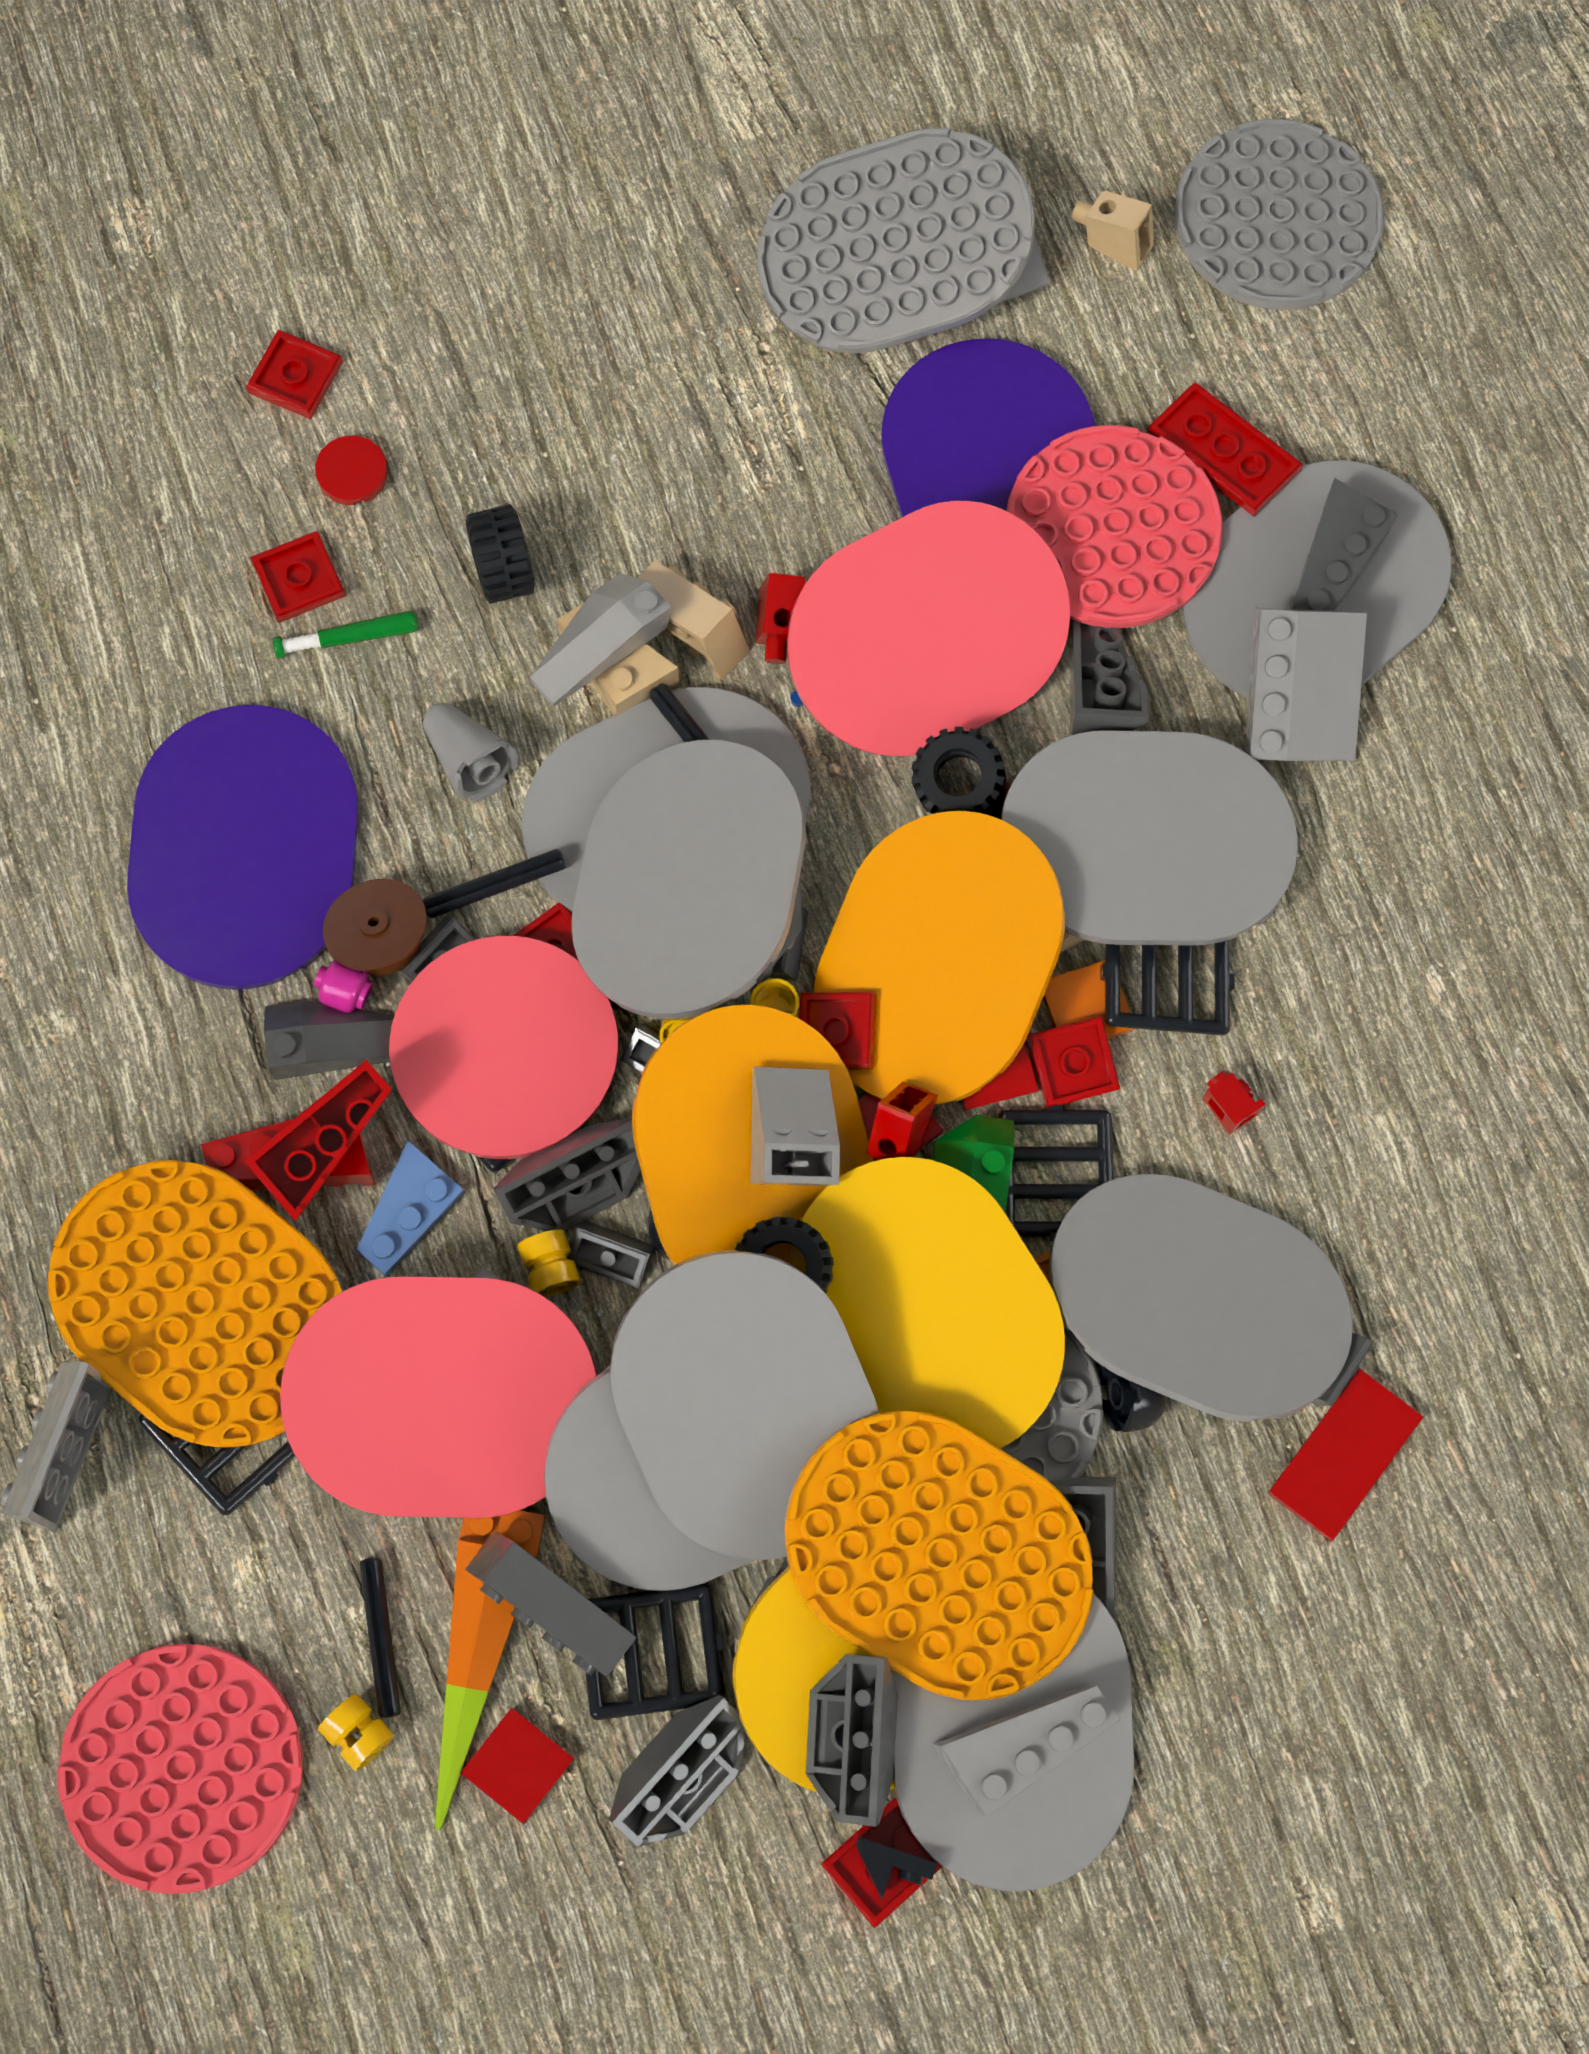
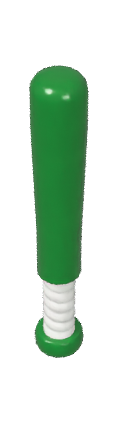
M405 611L321 629L317 633L306 636L302 635L288 639H282L281 636L273 637L272 640L276 658L280 659L286 657V653H291L292 651L296 652L316 647L323 649L414 633L418 630L419 623L415 612Z

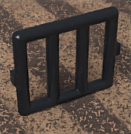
M1229 940L1214 943L1215 1020L1193 1018V945H1178V1017L1157 1015V945H1142V1014L1120 1012V945L1105 944V963H1102L1100 966V980L1105 981V1022L1108 1026L1220 1036L1229 1033L1230 991L1235 988V974L1230 973Z
M1053 1105L1047 1107V1110H1002L999 1112L998 1118L1014 1120V1125H1097V1147L1014 1146L1005 1213L1020 1237H1050V1241H1053L1062 1221H1015V1199H1080L1101 1184L1114 1180L1112 1115L1108 1110H1063V1105ZM1014 1162H1098L1099 1184H1015Z
M143 1414L139 1416V1424L218 1512L225 1516L230 1515L263 1484L268 1486L279 1476L276 1472L295 1456L289 1441H287L226 1496L211 1478L246 1446L221 1448L200 1467L184 1450L191 1442L173 1437L170 1433L162 1430L147 1419Z
M704 1583L676 1590H650L588 1599L605 1613L619 1611L620 1625L637 1637L624 1654L629 1700L605 1703L602 1674L595 1670L592 1676L585 1672L589 1712L592 1719L605 1720L687 1709L719 1695L725 1699L720 1651H724L722 1634H718L713 1589L709 1584ZM698 1601L708 1689L685 1692L674 1604ZM658 1606L669 1694L645 1698L635 1609Z

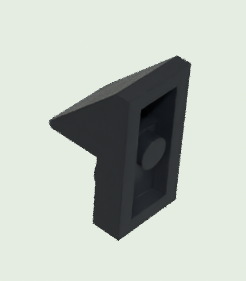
M860 1837L857 1838L855 1848L880 1899L884 1897L892 1867L899 1869L897 1878L921 1885L923 1878L933 1879L937 1866L935 1862Z

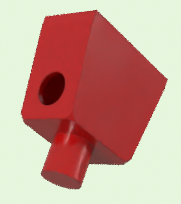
M769 572L759 588L755 642L765 645L764 661L767 663H786L788 624L795 601L805 585L806 577Z
M902 1081L878 1104L867 1154L878 1160L914 1157L920 1149L938 1095Z

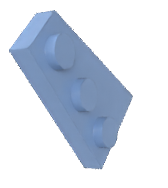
M407 1141L356 1249L357 1252L387 1278L465 1194L464 1189L413 1144Z

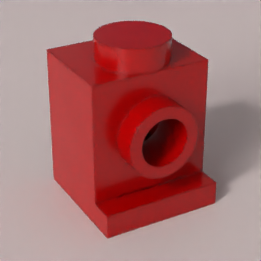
M1225 1070L1207 1082L1209 1088L1203 1097L1204 1102L1229 1134H1232L1258 1116L1266 1105L1262 1098L1255 1102L1252 1099L1254 1094L1250 1086L1243 1079L1238 1080L1233 1073L1228 1075Z

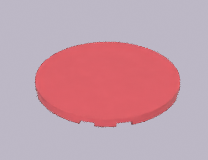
M1122 425L1092 426L1075 430L1051 441L1049 446L1040 451L1036 456L1033 455L1017 476L1007 504V512L1020 518L1033 528L1056 557L1068 589L1070 619L1091 626L1105 628L1136 627L1155 622L1176 612L1186 605L1204 586L1214 568L1221 546L1222 515L1216 492L1201 467L1198 468L1185 455V451L1162 436L1158 438L1148 433L1140 432L1139 428Z
M493 936L469 941L445 952L428 964L412 981L401 998L394 1015L389 1039L390 1065L394 1082L401 1099L411 1115L429 1134L447 1146L474 1154L477 1157L490 1159L527 1157L557 1144L579 1130L588 1120L592 1119L607 1097V1092L617 1069L619 1054L617 1025L608 997L601 993L589 979L580 962L556 946L540 940L519 936Z
M172 1644L153 1648L122 1661L110 1669L88 1690L69 1720L62 1740L63 1745L59 1767H57L59 1799L62 1802L65 1817L69 1824L68 1827L85 1854L99 1868L127 1885L157 1893L179 1894L202 1891L224 1884L250 1869L273 1847L285 1830L298 1801L303 1775V1749L301 1735L290 1705L278 1687L260 1669L247 1660L216 1647Z

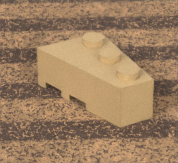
M656 560L638 577L647 580L671 606L667 629L662 633L669 639L674 635L689 645L690 648L687 650V654L696 660L700 655L712 665L713 675L720 681L750 652L735 616L737 611L726 599H716L699 582L692 584L685 579L678 569L673 566L667 568Z
M583 604L557 619L559 636ZM645 643L593 679L591 683L612 714L618 716L633 706L649 699L651 690L659 684H666L670 690L678 686L679 670L676 665Z

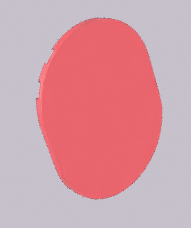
M949 501L923 507L834 553L809 577L795 601L788 624L787 659L793 684L801 701L812 717L828 733H831L851 747L875 755H916L919 747L924 748L927 744L926 739L931 735L934 738L939 736L940 730L947 728V731L951 732L955 731V727H963L964 731L969 732L970 729L975 730L1022 705L1046 683L1062 656L1069 632L1070 602L1066 581L1056 557L1042 537L1013 514L992 505L972 501Z
M387 1277L361 1283L341 1292L325 1303L306 1322L297 1335L285 1363L280 1392L281 1413L290 1446L304 1470L323 1490L353 1508L368 1513L396 1517H495L522 1510L546 1497L544 1481L545 1460L553 1428L558 1418L561 1417L566 1407L574 1399V1395L591 1379L596 1377L597 1372L592 1354L573 1321L556 1304L526 1286L494 1278Z

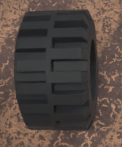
M507 504L467 514L465 522L480 585L486 600L492 604L533 594L535 582L519 517L512 505Z
M955 727V731L948 732L946 728L939 731V736L934 738L931 735L927 738L925 747H919L916 752L917 759L913 761L911 768L913 771V777H911L912 785L922 807L931 814L948 811H969L987 814L989 811L993 812L998 807L997 802L999 799L1002 800L1004 796L1007 776L1001 753L997 746L995 747L992 744V740L986 735L982 737L974 729H970V732L964 731L963 727ZM958 757L975 761L981 770V780L972 792L964 796H951L940 789L937 776L939 770L947 761Z
M773 1217L766 1221L762 1220L756 1223V1226L751 1230L748 1229L743 1234L744 1237L741 1242L736 1245V1251L764 1254L773 1245L779 1243L791 1244L797 1247L804 1255L806 1260L805 1274L815 1281L825 1293L828 1291L829 1283L832 1282V1266H834V1262L830 1254V1247L817 1229L801 1220L790 1217Z

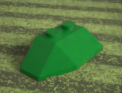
M976 1114L934 1142L932 1155L933 1161L946 1164L973 1178L996 1199L1004 1212H1006L1014 1153V1120Z

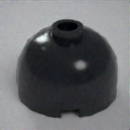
M1101 1366L1099 1374L1100 1384L1106 1385L1108 1401L1102 1399L1103 1414L1112 1430L1116 1432L1122 1431V1433L1135 1432L1151 1427L1160 1419L1169 1397L1129 1381Z

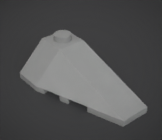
M622 573L618 574L591 593L530 676L529 681L552 707L556 706L666 630L671 606L647 580Z

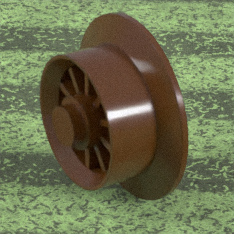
M373 879L361 882L343 892L330 906L323 923L324 943L331 956L337 962L350 969L368 971V974L378 976L397 972L407 966L418 952L427 926L426 908L418 893L400 881Z

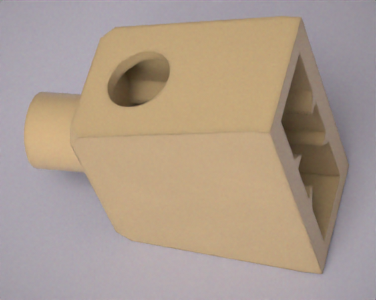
M1103 191L1093 205L1079 200L1073 209L1072 220L1086 226L1087 242L1091 248L1138 271L1154 246L1152 204L1113 192Z

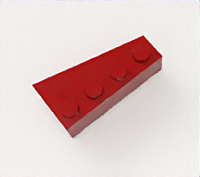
M366 1059L245 1159L244 1162L293 1220L296 1221L392 1089Z
M294 1119L201 1144L205 1164L232 1176L250 1190L267 1189L244 1160ZM362 1132L323 1185L327 1187H341L347 1184L376 1185Z

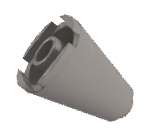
M450 703L435 704L427 710L423 720V728L454 792L461 800L465 801V798H470L473 802L481 801L492 796L508 782L504 776L510 768L515 771L519 757L511 743Z

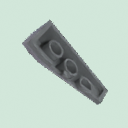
M1072 620L1070 736L1090 731H1133L1149 722L1148 688L1145 682L1140 680L1135 670L1136 663L1133 657L1128 656L1119 628L1091 626Z
M303 1000L265 1006L264 1037L268 1068L274 1079L279 1080L355 1068L366 1059L371 1065L390 1062L389 1039L394 1014L356 1009L352 1013H343L322 1003Z
M1070 1477L1051 1480L1049 1482L1071 1504L1072 1510L1077 1516L1084 1533L1087 1535L1093 1559V1593L1103 1603L1115 1621L1116 1477Z

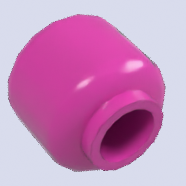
M334 960L329 967L324 965L320 967L314 981V986L319 988L318 999L322 1004L343 1013H352L356 1008L363 1009L371 993L373 982L369 981L368 971L353 970Z

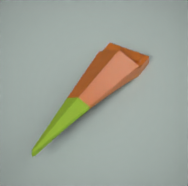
M519 1510L495 1517L463 1518L457 1546L435 1828L437 1831L443 1826L461 1774L460 1772L462 1771L515 1617L511 1615L514 1607L504 1599L500 1604H497L480 1591L483 1583L468 1573L465 1568L493 1531L514 1541L537 1559L546 1515Z

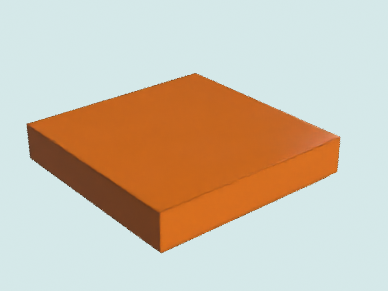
M1105 960L1050 978L1043 999L1054 1028L1102 1016L1108 1039L1135 1030L1134 1028L1111 1027L1105 1022V981L1100 980V966L1102 963H1105ZM1120 986V1012L1130 1013Z

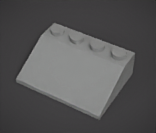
M1255 607L1245 753L1253 759L1355 761L1367 613Z
M83 1361L63 1362L59 1371H54L50 1376L46 1388L49 1396L44 1408H39L33 1418L31 1429L34 1433L29 1446L25 1445L19 1453L16 1463L19 1471L14 1483H9L3 1493L1 1505L4 1508L2 1514L12 1519L54 1533L56 1532L112 1390L101 1379V1373L89 1363Z

